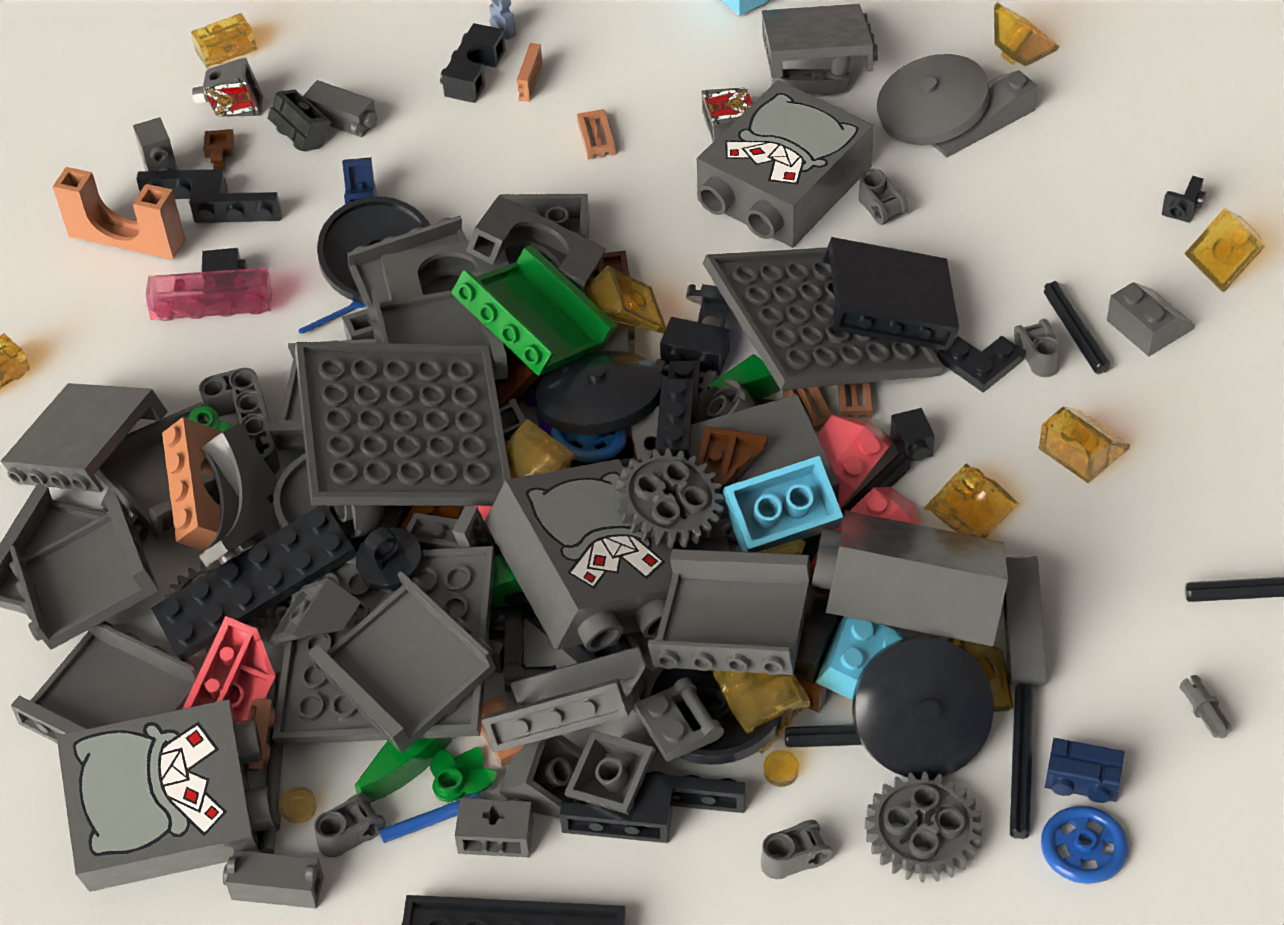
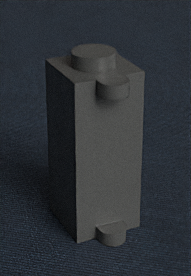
M316 80L303 95L304 98L331 121V127L363 137L370 128L374 127L377 121L374 100L319 80Z
M234 850L233 856L228 858V862L223 870V885L227 886L231 900L315 909L324 879L321 864L317 858Z

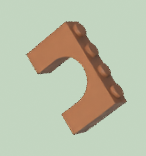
M65 167L53 185L69 237L174 260L186 240L172 189L145 184L133 202L137 221L117 215L104 204L98 193L92 172Z
M182 417L162 432L176 542L206 551L219 529L221 506L212 499L203 485L200 472L215 477L201 447L222 433V431Z

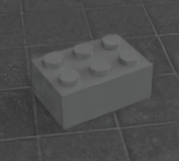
M588 194L499 195L586 239L589 237ZM515 245L505 248L508 261H517L523 249L527 246ZM540 252L548 261H552L547 255Z

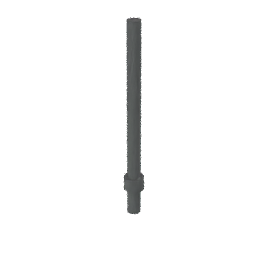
M277 672L275 675L276 679L273 698V709H275V714L281 672ZM274 725L270 732L271 749L267 767L266 786L271 801L275 828L262 831L260 853L268 854L275 853L276 832L280 830L281 813L278 812L283 744L276 745L272 739Z

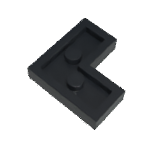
M957 336L950 351L939 350L937 357L944 366L984 393L1025 359V351L1004 336H1000L981 352Z

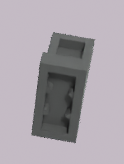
M465 505L459 519L414 513L406 530L416 536L421 548L427 550L493 546L494 550L496 549L478 507Z

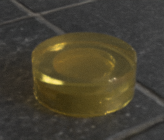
M785 750L771 752L764 760V777L770 784L777 787L791 785L796 781L799 774L797 758Z
M305 787L290 788L280 799L282 815L291 823L297 824L308 821L314 816L317 809L314 794Z

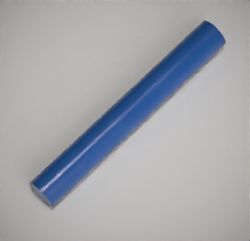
M477 793V794L468 796V797H466V798H470V799H471V798H473V797H477V796L482 797V796H481L480 793ZM460 800L380 829L379 832L383 843L458 816Z

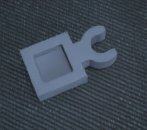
M491 0L492 4L489 5L491 15L489 22L491 27L504 29V37L507 40L516 36L514 14L509 10L511 0Z

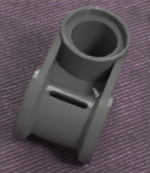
M867 169L860 175L858 200L870 212L878 224L887 222V219L896 214L903 215L908 212V203L904 194L892 184L881 170Z
M1041 319L1038 324L1026 327L1022 325L1015 326L1014 338L1016 345L1025 351V359L1031 371L1039 377L1055 375L1059 368L1061 344L1053 333L1048 320Z
M356 794L346 802L317 817L314 829L319 851L327 857L341 856L357 845L380 834L379 830L385 828L386 821L382 815L375 813L371 807V799L367 794ZM330 833H337L335 835L328 836V834Z
M816 820L803 821L794 827L766 836L763 840L761 869L764 874L772 879H783L806 869L817 868L828 862L833 856V850L829 845H825L819 833L820 825ZM773 854H780V855H782V856H784V857L777 858V857H774V856H772V855H773Z

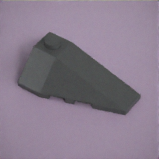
M1020 70L990 80V101L980 120L961 135L931 145L948 158L1035 111L1038 85Z

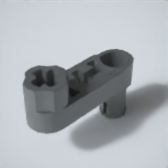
M851 56L834 57L832 68L829 70L783 69V77L772 78L771 86L777 80H780L805 93H844L847 91L850 78L848 69Z

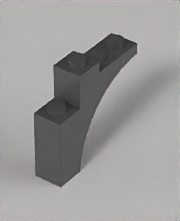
M240 423L223 431L201 447L215 475L221 504V516L217 534L206 551L199 555L206 567L217 560L223 565L238 555V553L244 552L280 530L275 510L271 505L278 479Z

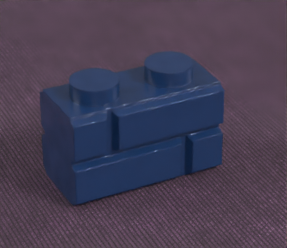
M1053 737L1044 788L1052 789L1054 793L1061 796H1070L1072 794L1087 796L1096 803L1116 802L1125 751Z

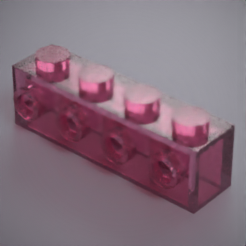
M269 267L148 276L145 295L150 320L170 321L174 318L190 317L192 319H199L204 316L220 315L228 317L241 313L261 314L271 311L272 287Z

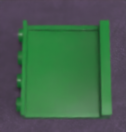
M532 245L523 249L517 262L475 277L470 271L464 269L451 292L455 298L538 376L604 348L618 326Z

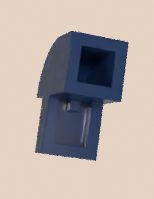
M372 157L343 160L346 190L344 193L345 204L360 198L377 196Z

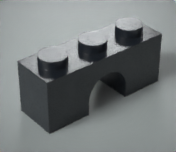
M473 23L469 31L464 33L461 44L457 50L453 51L448 66L441 71L440 83L443 84L444 97L472 103L477 101L485 87L483 66L496 68L506 51L504 29Z

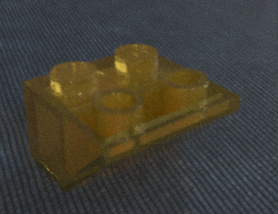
M1063 406L1042 423L1038 449L1086 483H1089L1130 448V444L1082 410Z

